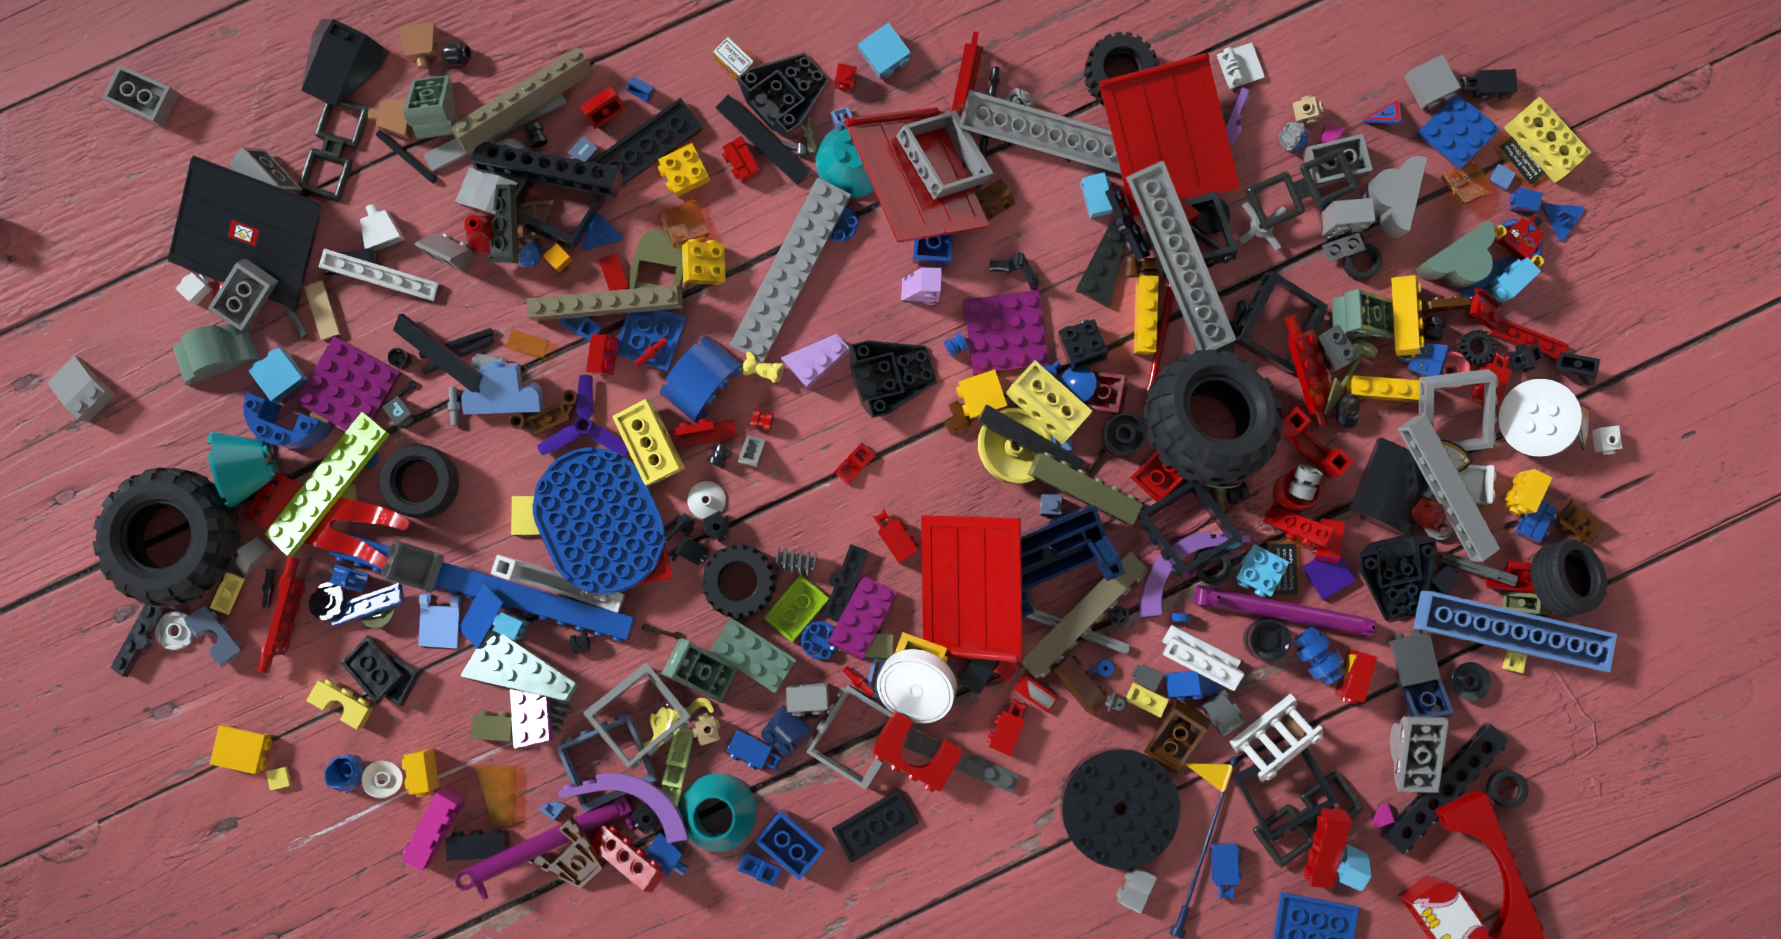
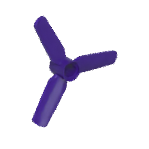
M586 374L580 375L577 394V413L579 417L575 420L574 426H568L538 444L539 452L541 455H546L574 441L579 434L590 435L597 443L625 457L629 453L625 442L601 426H595L594 422L590 419L593 413V378ZM588 421V429L582 431L580 428L581 423Z

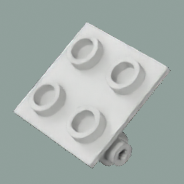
M1252 43L1234 49L1228 47L1224 49V52L1217 54L1229 89L1265 77Z

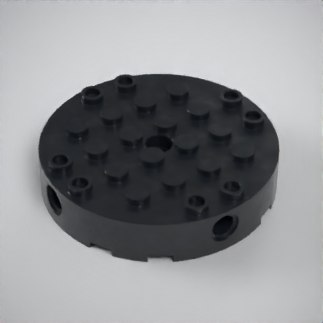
M1113 747L1086 756L1071 770L1062 788L1060 814L1067 835L1083 855L1105 867L1129 869L1152 861L1168 847L1178 828L1180 801L1172 778L1158 762L1139 751ZM1122 802L1124 804L1123 811L1116 812L1114 809L1115 805Z

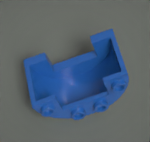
M709 336L701 338V344L695 343L682 356L667 376L666 380L669 382L667 385L663 384L660 389L661 396L695 423L706 416V405L711 404L716 399V393L720 388L724 389L729 383L728 378L738 377L743 371V364Z
M246 392L243 405L246 423L259 439L267 443L294 450L308 449L326 439L334 427L321 420L300 414L294 430L274 423L282 406L281 404Z

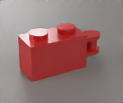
M1494 352L1495 355L1492 356L1490 363L1483 365L1479 370L1489 369L1498 378V386L1496 387L1498 402L1495 405V408L1500 407L1512 370L1506 369L1509 356H1501L1498 352ZM1477 383L1471 391L1473 396L1471 401L1483 406L1484 383Z
M883 509L881 510L882 513L873 516L881 528L877 533L900 564L918 551L916 547L919 544L913 536L909 538L905 532L908 528L902 520L899 522L897 519L892 521ZM887 519L889 524L883 527L881 522Z
M1015 698L1012 700L1008 712L1005 710L1002 713L998 712L994 721L997 725L994 732H989L986 740L989 742L988 747L1008 756H1011L1026 721L1021 717L1027 703L1017 702ZM1013 708L1019 711L1018 716L1011 714Z

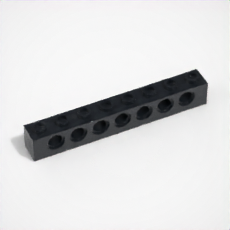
M489 141L476 146L470 158L476 171L614 198L617 197L624 180L620 169L614 165L607 166L597 162L582 161L577 158L570 159L561 155L554 156L541 151L534 152L525 148L518 149L509 145H497Z
M1484 723L1442 768L1439 791L1420 792L1394 819L1395 822L1391 823L1380 836L1398 853L1402 855L1408 853L1413 848V843L1427 833L1426 829L1439 820L1435 809L1453 802L1457 796H1461L1466 791V786L1479 777V772L1492 763V758L1505 749V744L1509 740L1492 724ZM1486 742L1488 749L1483 752L1482 745ZM1473 756L1475 763L1470 766L1469 759ZM1460 770L1462 776L1457 780L1455 775ZM1448 785V792L1443 794V786ZM1435 799V806L1430 808V800ZM1421 813L1422 820L1417 823L1416 816ZM1406 827H1408L1409 834L1406 837H1404L1402 832Z

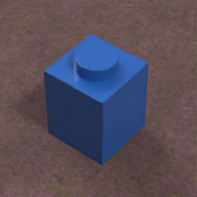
M1519 188L1510 195V211L1528 215L1535 214L1540 209L1543 193Z

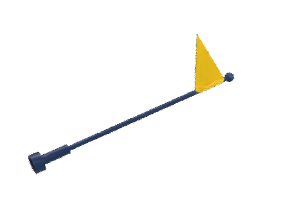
M1235 756L1230 758V765L1184 763L1219 789L1221 794L1185 905H1182L1176 926H1171L1169 931L1170 935L1180 939L1185 938L1186 931L1183 928L1190 909L1188 906L1234 764L1238 761Z

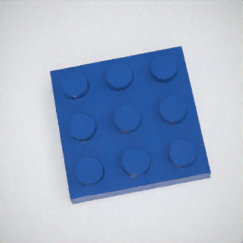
M1456 93V96L1451 98L1416 135L1461 170L1501 128Z
M665 310L627 313L619 336L616 354L636 361L645 353L649 346L652 347L664 337L668 344L657 352V356L653 359L650 358L644 364L669 372L687 318Z

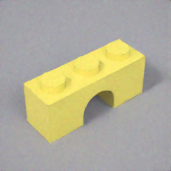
M331 679L318 680L306 701L321 710H327L337 700L344 707L340 720L355 729L363 728L374 709L373 706L369 705L370 701L362 697L358 699L353 696L351 690L337 687V683Z

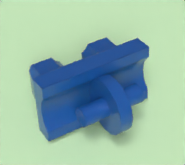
M335 564L329 583L364 593L370 574Z

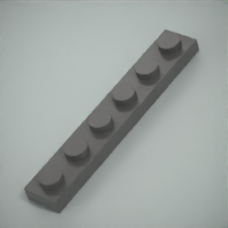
M912 729L905 748L932 759L941 746L942 741ZM965 751L954 768L1010 793H1013L1019 778V774Z

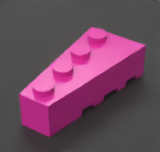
M447 788L436 792L420 824L414 830L411 842L405 846L402 852L404 856L401 860L420 871L427 869L466 799Z

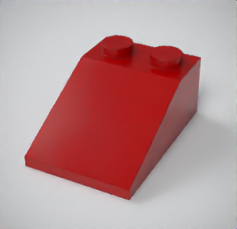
M1157 450L1130 477L1156 502L1166 497L1183 479L1177 475V470L1170 465L1166 467L1158 459L1160 454Z

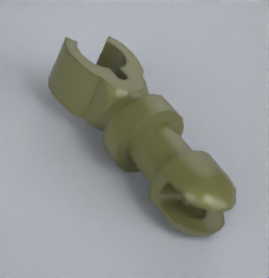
M807 116V127L803 125V122L801 127L805 132L803 136L807 140V149L810 153L814 154L817 152V144L813 138L815 134L812 131V120Z

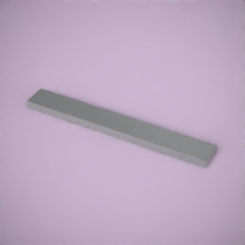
M561 93L484 142L489 141L493 143L567 105V102ZM455 138L423 155L431 171L434 173L473 153L475 148L466 153Z

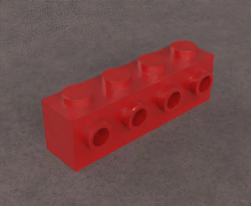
M1322 808L1321 815L1317 819L1316 833L1313 834L1312 849L1308 853V864L1304 868V877L1307 879L1310 887H1334L1338 873L1337 870L1340 866L1352 822L1345 810Z

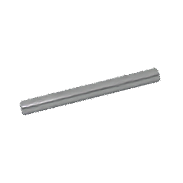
M1034 609L1035 613L1027 616L1030 619L1055 627L1062 620ZM1092 630L1084 637L1082 635L1079 636L1123 654H1128L1130 650L1129 644Z

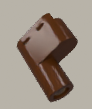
M958 400L948 405L954 417L944 422V425L948 432L954 436L972 424L968 417L965 416Z

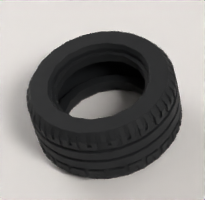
M411 444L397 449L387 458L380 472V491L386 503L397 513L412 518L424 519L441 514L455 500L459 488L458 471L450 457L441 450L423 444ZM418 461H427L436 469L438 475L437 489L427 500L415 503L409 500L403 493L401 486L402 475L411 464Z
M1575 539L1559 541L1540 548L1532 560L1530 574L1533 589L1540 602L1551 612L1560 616L1570 617L1598 608L1604 600L1607 591L1605 569L1598 555L1585 543ZM1564 566L1572 578L1573 589L1566 579Z

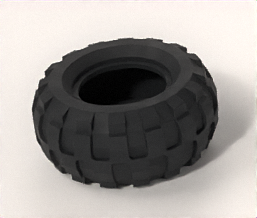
M1212 349L1198 350L1191 355L1189 353L1183 354L1173 359L1169 365L1164 367L1148 389L1146 394L1147 403L1144 406V423L1148 427V441L1151 448H1156L1159 452L1158 459L1166 467L1170 465L1177 470V475L1185 480H1198L1199 484L1218 486L1220 484L1233 485L1242 482L1249 476H1253L1270 461L1276 452V444L1281 439L1283 420L1280 419L1282 416L1280 398L1274 396V385L1268 377L1263 378L1257 372L1259 367L1250 360L1247 362L1239 360L1238 354L1229 351L1217 353L1216 350ZM1195 395H1204L1215 398L1224 404L1235 421V439L1219 440L1205 434L1196 425L1191 416L1190 398Z
M174 467L147 469L142 474L132 475L121 482L120 486H118L119 489L116 492H111L101 506L104 508L101 515L96 516L93 529H96V541H92L94 555L99 556L101 562L99 568L105 578L113 581L116 590L127 598H134L140 603L152 606H176L178 604L191 603L201 599L205 593L213 591L223 582V575L226 571L231 570L237 557L234 554L237 544H240L241 531H238L236 526L238 516L234 507L228 508L225 505L228 501L225 497H220L216 485L209 481L206 476L194 471ZM174 506L189 521L191 542L187 552L177 563L167 568H162L154 563L147 554L144 546V532L148 521L156 512L162 508Z

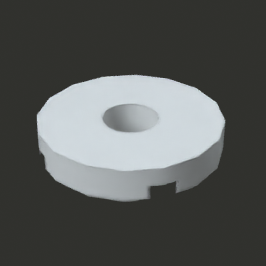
M178 611L164 614L155 627L156 640L166 649L179 650L187 647L195 637L184 622V619L189 615ZM174 625L179 628V633L176 636L171 633Z

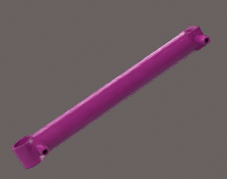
M1196 586L1193 604L1358 636L1361 635L1363 637H1373L1374 631L1377 628L1375 625L1376 620L1369 619L1368 617L1363 618L1362 616L1208 586Z
M625 795L575 817V820L585 834L621 817H624L630 830L635 828L634 820L630 818L632 810ZM560 824L463 869L456 875L455 885L463 891L476 886L482 900L488 898L483 882L571 840L558 830L562 825ZM464 874H468L471 877V883L468 885L461 882V876Z

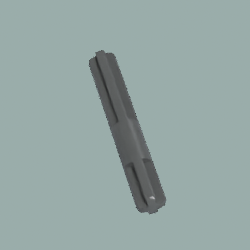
M1442 552L1440 556L1441 563L1452 565L1515 587L1518 577L1513 574L1474 561L1471 562V560L1447 552Z

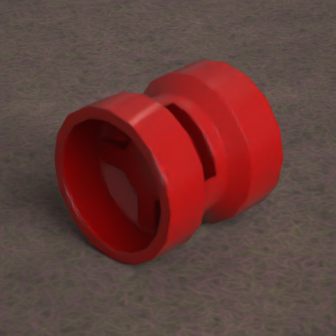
M755 409L751 420V428L757 429L762 427L764 431L770 432L774 414L768 412L764 415L761 410Z

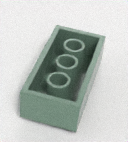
M732 617L710 649L711 652L774 693L777 692L797 661L795 657Z

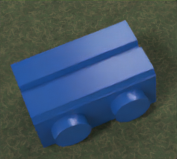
M1542 500L1536 513L1523 514L1515 534L1535 544L1544 542L1549 535L1547 530L1550 524H1553L1557 518L1556 511L1558 508Z

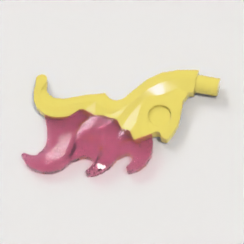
M674 684L669 685V691L689 715L702 706L707 707L710 713L714 712L711 702L706 698H702L697 691L682 684L678 690H673ZM659 693L653 699V706L657 714L652 713L650 715V724L654 735L652 740L643 743L644 748L681 718L665 697L663 700H659Z

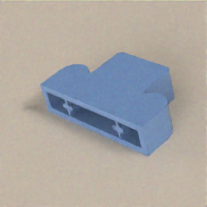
M504 361L483 364L478 370L483 376L477 392H471L466 388L461 398L463 414L540 412L544 407L540 385L535 382H529L523 386L520 364L504 363Z

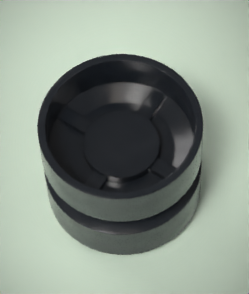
M1128 413L1114 416L1104 425L1101 432V441L1106 451L1118 457H1125L1137 451L1143 445L1146 437V430L1142 421L1135 415Z
M1260 619L1248 625L1243 635V643L1247 652L1254 658L1275 661L1283 658L1288 653L1291 647V634L1288 628L1277 620Z

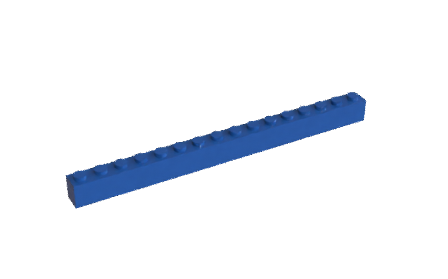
M350 535L367 543L389 558L388 550L390 546ZM332 550L330 552L331 555L336 556L335 559L338 561L347 562V560L355 561L354 565L365 568L366 565L373 567V571L380 573L382 571V568L359 557ZM446 562L442 563L434 585L436 589L442 586L446 588V592L457 594L459 591L465 593L464 597L475 599L481 585L485 583L504 602L502 608L513 610V607L520 609L519 613L531 616V613L539 615V619L549 621L550 618L556 619L557 624L568 626L570 623L576 625L575 629L585 632L587 629L594 630L595 635L602 637L608 634L613 636L612 640L623 642L624 639H630L636 617L627 614L616 613L599 606Z

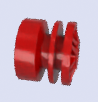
M1297 468L1291 469L1281 476L1273 486V497L1276 504L1280 508L1292 513L1303 511L1317 502L1321 495L1322 487L1320 481L1318 485H1315L1317 489L1312 500L1292 495L1288 490L1292 480L1296 479L1294 474Z

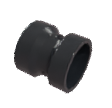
M533 123L524 128L526 135L530 138L529 144L531 148L542 147L549 142L547 136L543 134L544 127L542 123Z
M1427 317V328L1423 331L1422 336L1429 340L1441 341L1443 337L1442 329L1445 328L1446 321L1437 317Z
M393 348L388 352L387 360L396 368L406 369L411 365L412 357L401 348Z
M715 444L713 455H709L707 461L724 469L726 466L725 460L730 458L732 452Z
M1244 481L1238 487L1227 488V499L1231 505L1238 503L1239 500L1250 499V492Z

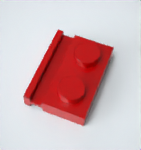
M1475 288L1476 296H1473L1470 315L1488 329H1497L1500 319L1498 307L1501 306V303L1497 302L1483 288Z

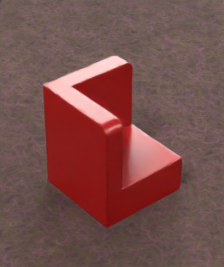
M998 661L993 671L1009 681L1021 666L1016 662Z

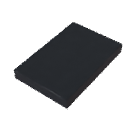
M369 635L341 662L342 666L375 704H379L406 677Z

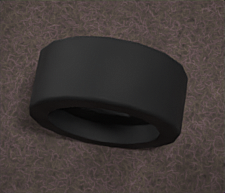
M1364 243L1366 248L1364 251L1369 253L1373 259V267L1368 272L1362 273L1355 270L1351 261L1354 254L1343 258L1344 271L1354 280H1367L1380 270L1382 256L1377 247L1372 244Z
M1215 547L1204 548L1203 550L1197 553L1194 560L1206 554ZM1228 554L1220 557L1224 566L1218 576H1207L1201 569L1195 573L1197 578L1209 584L1220 583L1225 580L1232 568L1231 559Z
M1497 771L1490 776L1487 782V792L1490 799L1502 807L1515 808L1521 806L1528 797L1529 787L1527 781L1521 774L1515 771ZM1505 777L1514 779L1518 784V793L1512 800H1504L1497 793L1498 783Z

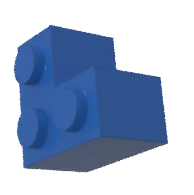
M1194 670L1165 674L1168 696L1177 697V700L1189 699L1188 696H1193V699L1205 698V696H1214L1216 691L1223 690L1221 684Z

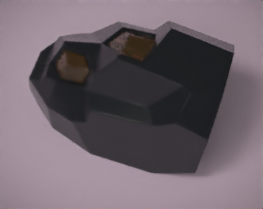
M1345 394L1337 403L1336 421L1343 428H1353L1358 423L1360 407L1355 395Z

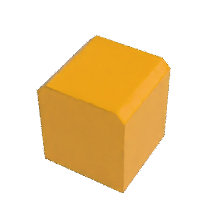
M557 243L543 255L559 273L573 261Z

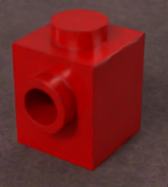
M838 63L835 88L841 91L854 92L857 66Z

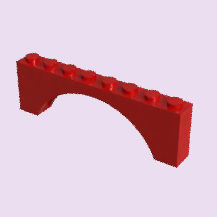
M1477 790L1435 809L1443 828L1451 832L1466 833L1480 840L1491 852L1499 867L1503 884V899L1497 920L1488 932V938L1545 939L1542 932L1544 927L1536 917V908L1529 900V891L1522 883L1520 878L1522 874L1519 868L1515 866L1513 861L1514 854L1506 844L1507 837L1499 827L1498 823L1500 821L1492 810L1490 797Z

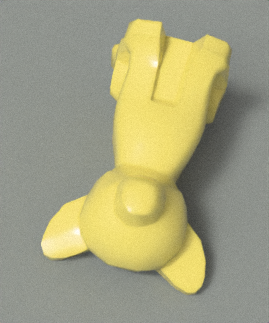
M746 353L747 359L743 363L744 375L756 373L763 378L772 380V383H776L781 379L785 368L783 362L774 364L757 363L753 353Z

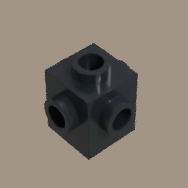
M1527 343L1515 346L1516 350L1509 352L1510 363L1513 365L1514 371L1523 369V372L1535 369V365L1545 361L1539 343L1527 346Z
M721 511L702 519L706 526L703 530L708 539L712 538L714 541L718 540V542L729 538L728 534L731 533L730 528L733 526L728 516L724 518ZM720 524V529L716 531V526Z
M644 801L630 816L635 821L634 825L642 832L644 830L648 832L650 829L654 831L661 823L654 810ZM645 815H648L650 820L646 819Z

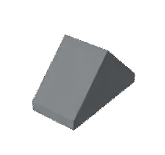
M747 435L738 458V463L759 469L766 440Z
M257 537L236 551L235 557L237 558L233 568L244 578H247L268 556L272 549L261 538Z

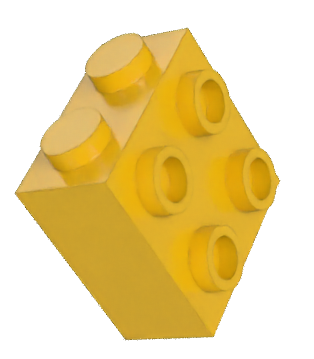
M692 143L658 159L660 163L658 169L662 177H667L669 182L666 185L670 193L674 192L676 197L710 182V178Z
M690 239L682 245L683 283L720 285L725 282L724 243H718L717 240H708L705 243L700 242L698 239Z
M995 370L958 382L959 387H956L958 397L963 398L965 405H962L965 416H969L970 420L979 417L986 404L996 410L1007 407Z
M1536 469L1518 473L1514 477L1512 490H1509L1505 496L1506 502L1504 506L1509 508L1510 513L1517 516L1536 513L1552 477Z
M434 749L416 751L404 755L402 767L404 771L406 770L405 788L409 791V795L416 794V797H421L434 793L433 789L439 787Z

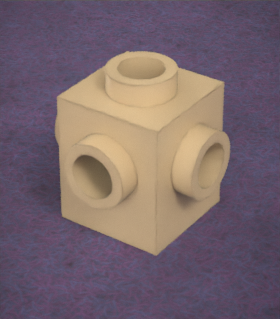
M1304 96L1300 101L1293 103L1295 118L1298 123L1309 125L1323 118V103L1315 96Z
M708 713L696 716L697 719L693 720L694 726L691 727L693 737H697L698 743L702 746L720 740L718 719H714Z

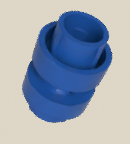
M1310 627L1294 638V643L1297 646L1295 653L1302 662L1307 660L1310 662L1311 665L1308 667V671L1315 680L1320 679L1323 684L1329 685L1345 674L1346 670L1342 666L1344 659L1337 650H1329L1328 646L1331 644V641L1324 632L1319 633L1316 628Z

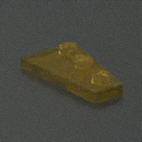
M476 765L492 824L514 825L516 765Z

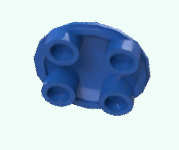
M845 208L829 240L844 242L854 236L857 231L858 220L852 209Z
M1086 367L1074 371L1068 369L1060 380V383L1082 402L1090 401L1097 387L1095 374Z
M823 621L813 622L808 625L801 637L803 651L810 657L819 660L828 659L832 656L837 648L829 645L828 640L835 629L834 626Z

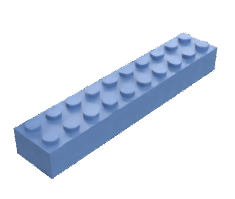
M1432 591L1420 592L1413 629L1602 672H1610L1617 639V634Z

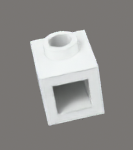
M191 272L182 279V282L175 289L189 302L197 305L213 288L208 284L210 281L205 276Z
M1619 426L1602 427L1592 430L1595 452H1603V455L1615 454L1617 449H1622Z

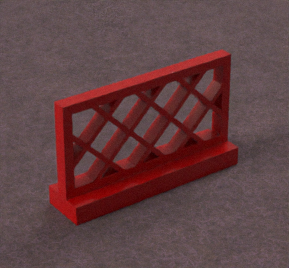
M973 31L971 44L965 43L951 110V112L956 110L960 119L969 89L975 91L984 47L977 45L979 32Z

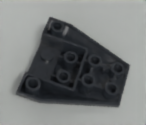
M321 19L312 34L301 91L337 107L381 68L389 51L368 35L335 19Z
M805 52L752 67L737 77V82L746 103L771 130L783 134H789L802 124L830 80Z
M871 340L850 345V370L860 403L871 418L892 413L937 382L926 346Z
M1407 534L1370 542L1359 553L1360 572L1385 621L1416 614L1420 592L1429 591L1437 560L1435 538Z

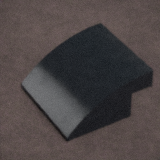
M1381 437L1375 442L1349 510L1360 514V519L1398 535H1417L1433 492L1410 450Z

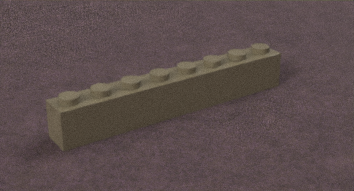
M578 47L454 123L450 126V129L457 142L467 153L593 74V70L587 56Z
M678 285L528 298L527 318L536 322L563 318L683 308L682 289Z
M1131 552L1121 560L1125 574L1109 581L1104 577L1023 658V662L1020 663L1035 678L1039 676L1044 678L1051 671L1049 666L1053 662L1059 663L1065 657L1062 653L1067 648L1069 650L1073 649L1078 644L1076 639L1080 635L1083 637L1087 635L1092 629L1090 625L1094 621L1096 623L1101 621L1105 616L1103 612L1107 608L1111 610L1119 602L1117 598L1121 594L1125 596L1132 589L1130 585L1134 581L1138 583L1145 576L1143 572L1147 567Z

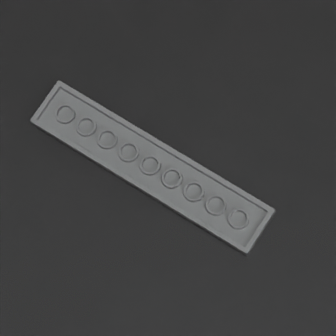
M969 89L959 128L1121 174L1111 130Z
M1160 161L1126 177L1197 351L1215 350L1235 341V335L1164 161Z
M817 177L729 346L744 354L751 352L756 360L762 363L765 362L852 196L850 193Z

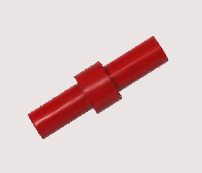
M665 338L660 339L652 347L649 346L645 353L635 361V364L640 368L650 358L653 359L657 356V352L668 344Z
M848 666L843 669L842 672L852 680V684L856 688L863 690L869 697L874 695L875 691L865 683L866 680L861 675H857Z

